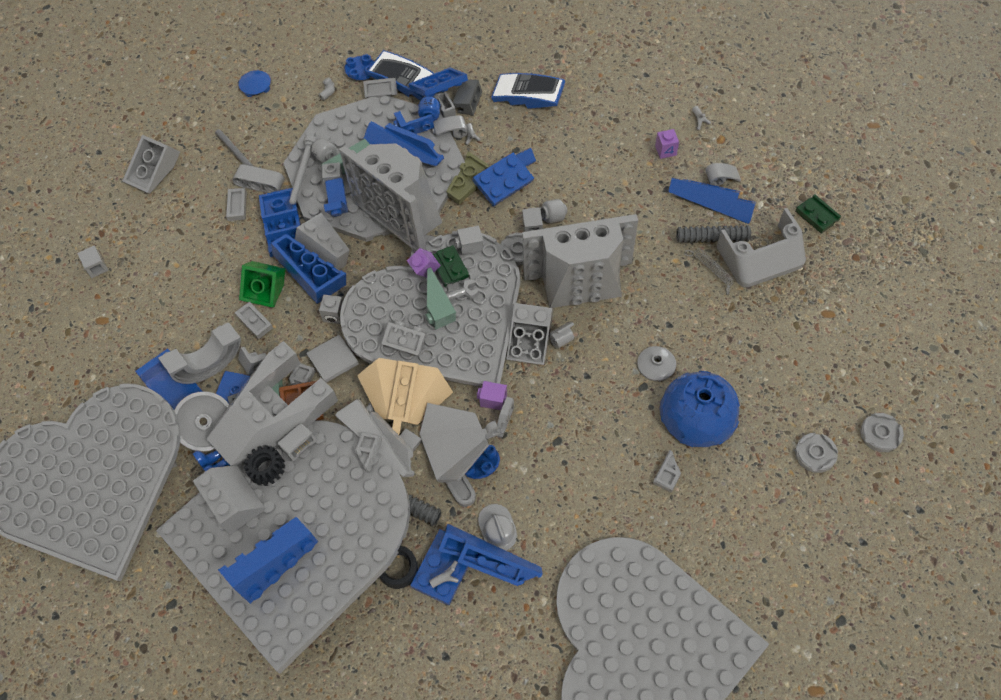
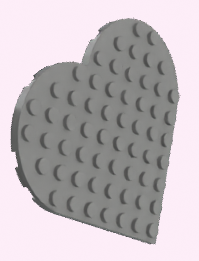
M457 231L431 239L426 245L427 251L435 254L441 249L454 245L469 272V278L454 284L450 283L444 287L435 271L434 274L445 293L461 289L465 280H475V286L468 289L474 290L479 288V294L471 300L465 295L450 300L456 311V321L435 330L432 324L429 325L425 314H427L426 277L417 275L411 266H389L377 272L374 270L363 276L362 280L355 286L353 285L343 300L340 321L347 344L355 354L370 364L378 358L405 361L438 368L447 381L479 387L483 386L484 381L500 384L509 343L514 303H517L520 287V272L514 261V256L506 247L499 244L495 238L481 233L483 251L461 255L460 248H456L455 245ZM395 320L405 322V327L412 329L414 325L424 329L423 332L428 335L427 338L425 337L419 356L381 344L388 322L394 323Z
M120 384V386L101 389L95 392L93 397L85 403L82 402L71 414L66 424L55 421H42V423L34 425L29 424L14 431V435L0 443V535L116 581H122L172 470L180 447L179 422L171 405L155 391L137 384Z
M622 537L607 538L586 546L567 564L558 584L556 606L559 621L565 636L578 651L565 673L561 700H725L769 646L768 642L665 554L650 544L636 539Z

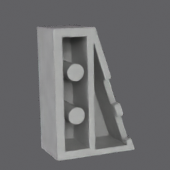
M322 212L297 227L295 240L304 245L307 250L315 252L319 255V258L325 262H330L337 270L346 266L350 250Z

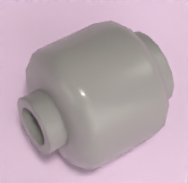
M320 138L312 145V155L321 163L337 155L336 146L326 138Z
M559 199L545 201L540 207L542 220L548 224L563 221L567 214L566 205Z

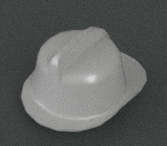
M491 504L484 507L478 517L484 541L507 551L512 548L517 538L511 514L502 505Z

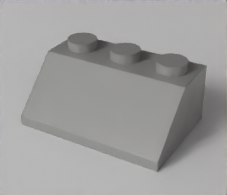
M237 465L210 468L193 480L219 524L230 535L266 510Z

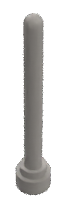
M306 135L303 141L305 150L289 199V203L292 205L296 204L312 145L318 140L313 135Z

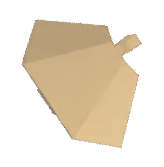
M378 358L357 375L375 412L383 419L393 420L392 429L399 436L402 422L414 425L420 424L424 419L427 403L440 405L453 393L438 368L411 362Z

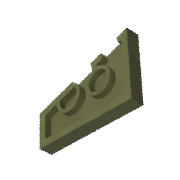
M469 151L466 155L465 163L460 165L459 174L454 176L446 191L447 196L459 205L478 188L472 181L473 177L490 167V165Z

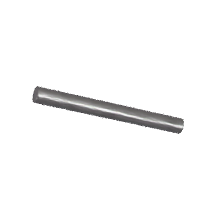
M220 129L215 131V134L242 164L253 166Z

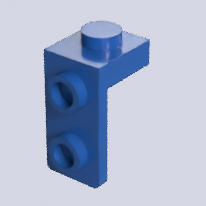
M400 111L394 113L395 120L393 125L412 133L418 134L434 128L433 116L431 114L406 123Z
M337 178L325 181L328 204H324L325 212L331 216H340L343 213H348L343 179Z

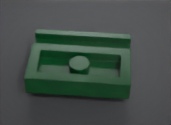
M816 194L800 204L795 210L796 213L821 234L833 226L835 222L840 221L841 215Z
M454 245L433 254L441 265L436 272L444 287L450 283L454 284L469 278V272Z

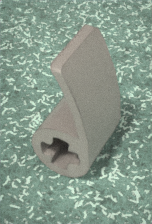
M450 116L434 121L436 136L452 131L455 138H463L468 133L463 116Z
M713 163L705 169L711 185L720 186L727 178L741 181L735 166Z
M567 322L550 332V341L556 349L574 340L573 332L570 329L574 325L573 322Z

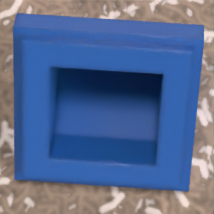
M531 148L516 154L525 167L536 162Z

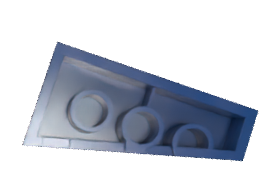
M285 234L271 243L273 256L286 268L288 273L316 304L322 301L323 295H332L346 286L345 272L337 270L333 264L328 261L325 262L319 258L318 254L310 252L304 245L289 235Z
M295 517L274 531L271 539L261 540L255 544V549L246 556L243 553L235 558L236 562L228 568L224 565L218 571L251 604L254 600L260 598L270 585L276 583L281 575L294 567L303 555L310 552L318 543V540Z

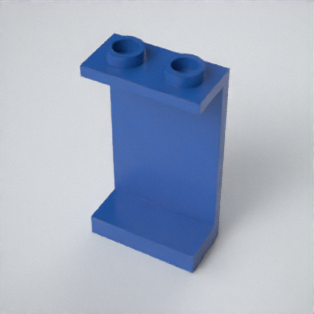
M166 349L135 372L149 389L166 399L173 410H175L178 403L186 396L203 391L196 383L182 384L172 379L158 359V357L166 352H170L169 349Z

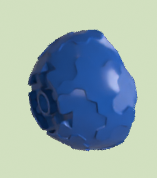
M699 371L685 373L673 380L666 388L659 410L661 421L680 443L690 447H710L721 445L734 434L739 423L740 403L735 390L728 381L714 373ZM706 393L710 396V399L702 400L699 394Z

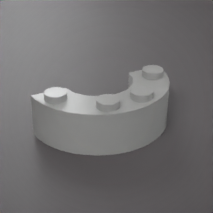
M228 322L212 330L209 341L199 350L190 354H182L177 349L166 352L158 357V359L174 381L182 384L198 383L214 376L233 360L240 348L241 337Z

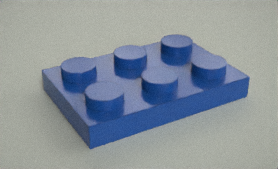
M449 67L409 83V88L417 94L433 97L437 92H445L452 86L462 85V82L467 81L468 78L466 73Z
M513 152L474 176L472 181L494 207L533 182L534 177Z
M439 529L410 587L450 606L468 566L461 563L456 565L455 571L451 576L458 578L457 583L446 581L432 588L429 580L446 571L454 561H458L459 557L438 551L444 531Z

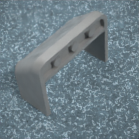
M788 208L783 210L778 224L785 239L755 250L745 241L733 243L725 229L721 230L717 249L740 286L751 287L799 270L804 266L806 256L802 230Z

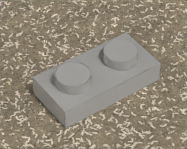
M250 302L235 312L239 320L258 339L273 329L272 324Z

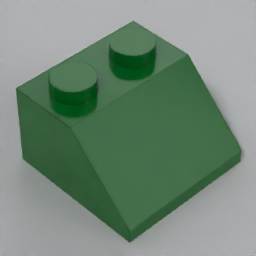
M255 261L243 264L239 300L272 308L275 307L284 287L286 268Z

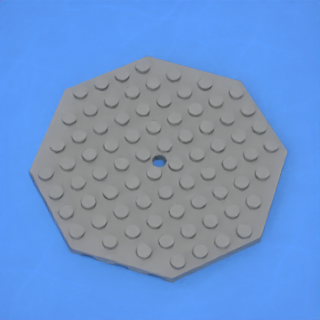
M391 96L366 98L316 114L283 162L292 188L305 150L303 141L306 135H313L317 139H328L336 146L338 155L340 153L339 149L343 146L349 148L363 140L369 122L372 121L385 128L388 123L393 124L395 120L394 113L400 111L407 123L420 118L418 115L419 105ZM440 112L439 117H438L437 120L443 118L441 112ZM434 128L417 135L430 139L435 144L433 149L438 154L444 156V159L437 166L422 163L438 212L440 213L448 199L446 191L454 176L459 174L460 165L465 163L451 132H445L436 136ZM311 151L297 198L304 220L308 221L322 212L336 232L365 242L371 241L373 237L382 234L383 236L391 234L390 230L353 202L346 174H343L348 213H343L340 216H331L325 212L324 204H328V197L322 178V163L312 155Z

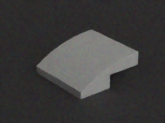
M340 335L306 353L326 383L359 364Z

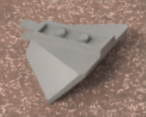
M427 403L420 430V437L436 480L440 483L459 482L489 446L487 439L501 434L495 421L488 423L482 429L475 413Z

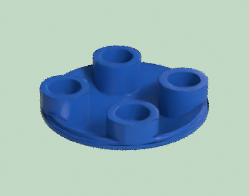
M368 54L348 57L345 64V73L354 80L369 79L371 76L366 72L374 61Z
M250 71L240 78L239 88L245 93V96L252 97L262 92H268L271 79L264 71Z
M489 445L465 473L467 477L472 479L485 478L497 469L500 456L495 446Z

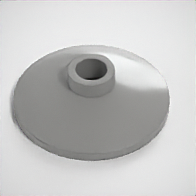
M653 346L646 348L640 353L637 366L645 378L652 381H664L675 372L676 360L674 355L666 348Z

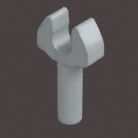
M465 280L461 289L446 293L449 300L463 295L471 300L479 294V288L469 290L468 288L475 286L476 281Z

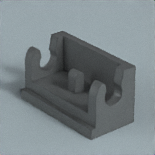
M467 80L459 86L453 101L455 107L463 108L458 109L457 112L459 114L474 116L482 95L479 80Z

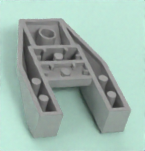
M284 341L266 355L207 437V441L230 466L249 460L246 456L248 454L252 455L253 449L258 451L259 446H262L263 449L265 445H268L269 448L271 446L274 448L278 447V442L296 426L302 423L308 427L338 401L334 390L322 378L289 405L280 398L272 387L301 364L296 353Z

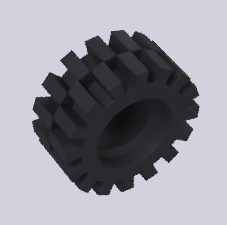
M265 445L264 449L262 446H259L258 451L253 449V454L246 456L249 460L244 461L246 465L244 470L249 478L259 486L262 483L264 486H268V482L271 484L275 483L274 479L279 480L281 478L279 474L283 475L284 473L282 468H285V461L272 446L269 448L268 445ZM271 460V464L267 469L258 471L259 466L263 462Z

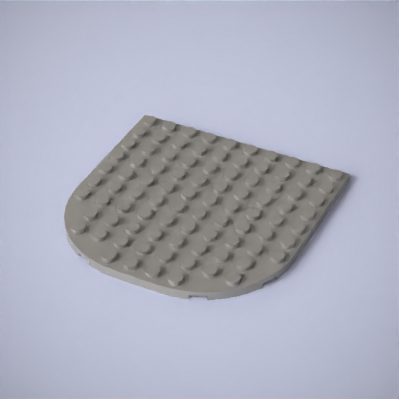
M314 421L307 428L314 434L317 441L300 453L295 461H292L279 446L275 448L284 459L285 468H282L284 471L283 475L279 474L281 478L279 480L275 478V483L273 484L268 482V486H264L263 483L261 486L257 483L255 484L246 474L244 462L237 465L266 510L231 535L219 524L200 492L156 530L279 674L383 574L396 558L398 549L403 538L406 537L409 527V496L396 468L378 452L371 471L367 472L355 451L360 438L348 427L334 422ZM271 460L263 462L259 466L258 471L267 469L271 464ZM297 517L314 535L318 543L310 552L303 555L294 567L281 575L276 583L270 585L260 598L250 604L228 583L218 569L224 565L227 568L236 562L235 558L242 553L246 556L255 549V544L261 540L271 539L274 531Z

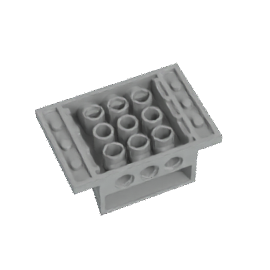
M397 143L370 144L358 153L346 146L340 148L339 152L353 202L415 251L419 248L426 250L424 236L440 225L442 220L421 160Z
M637 215L522 232L524 280L543 278L549 308L580 305L586 302H598L600 300L622 297L620 266L632 264L638 225Z

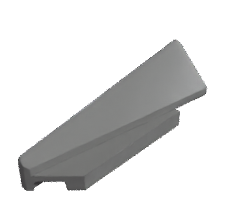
M356 399L335 414L359 438L362 432L381 435L383 440L378 452L396 468L402 477H413L415 475L414 471L411 470L410 458L413 457V449L377 412L369 414L363 403Z

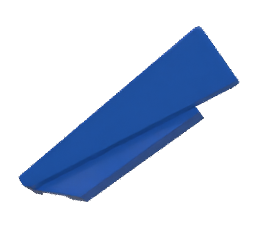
M372 121L369 122L363 138L369 144L397 143L402 148H406L410 154L418 157L422 163L437 166L444 159L443 155L438 154L433 149L435 144L430 139L390 123L383 128Z
M676 178L671 179L669 192L747 224L751 221L756 202L740 199V191Z
M447 524L438 551L459 556L458 563L516 586L524 584L526 580L542 577L543 573L540 566L450 524Z

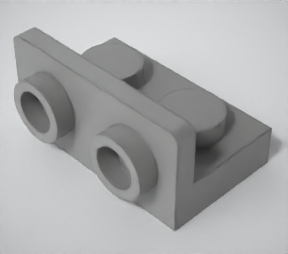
M395 320L394 323L388 322L381 344L419 356L425 337L427 338L428 335L423 332L424 329L414 325L412 329L405 327L406 323Z

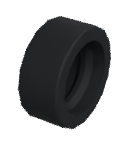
M401 545L397 555H402L408 559L410 563L409 572L401 579H392L387 576L385 571L380 576L382 583L393 589H401L410 585L418 571V563L413 552Z

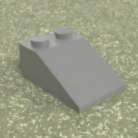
M142 135L123 182L150 194L173 169L180 151Z

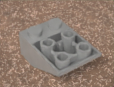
M514 303L506 360L544 365L552 324L553 308Z

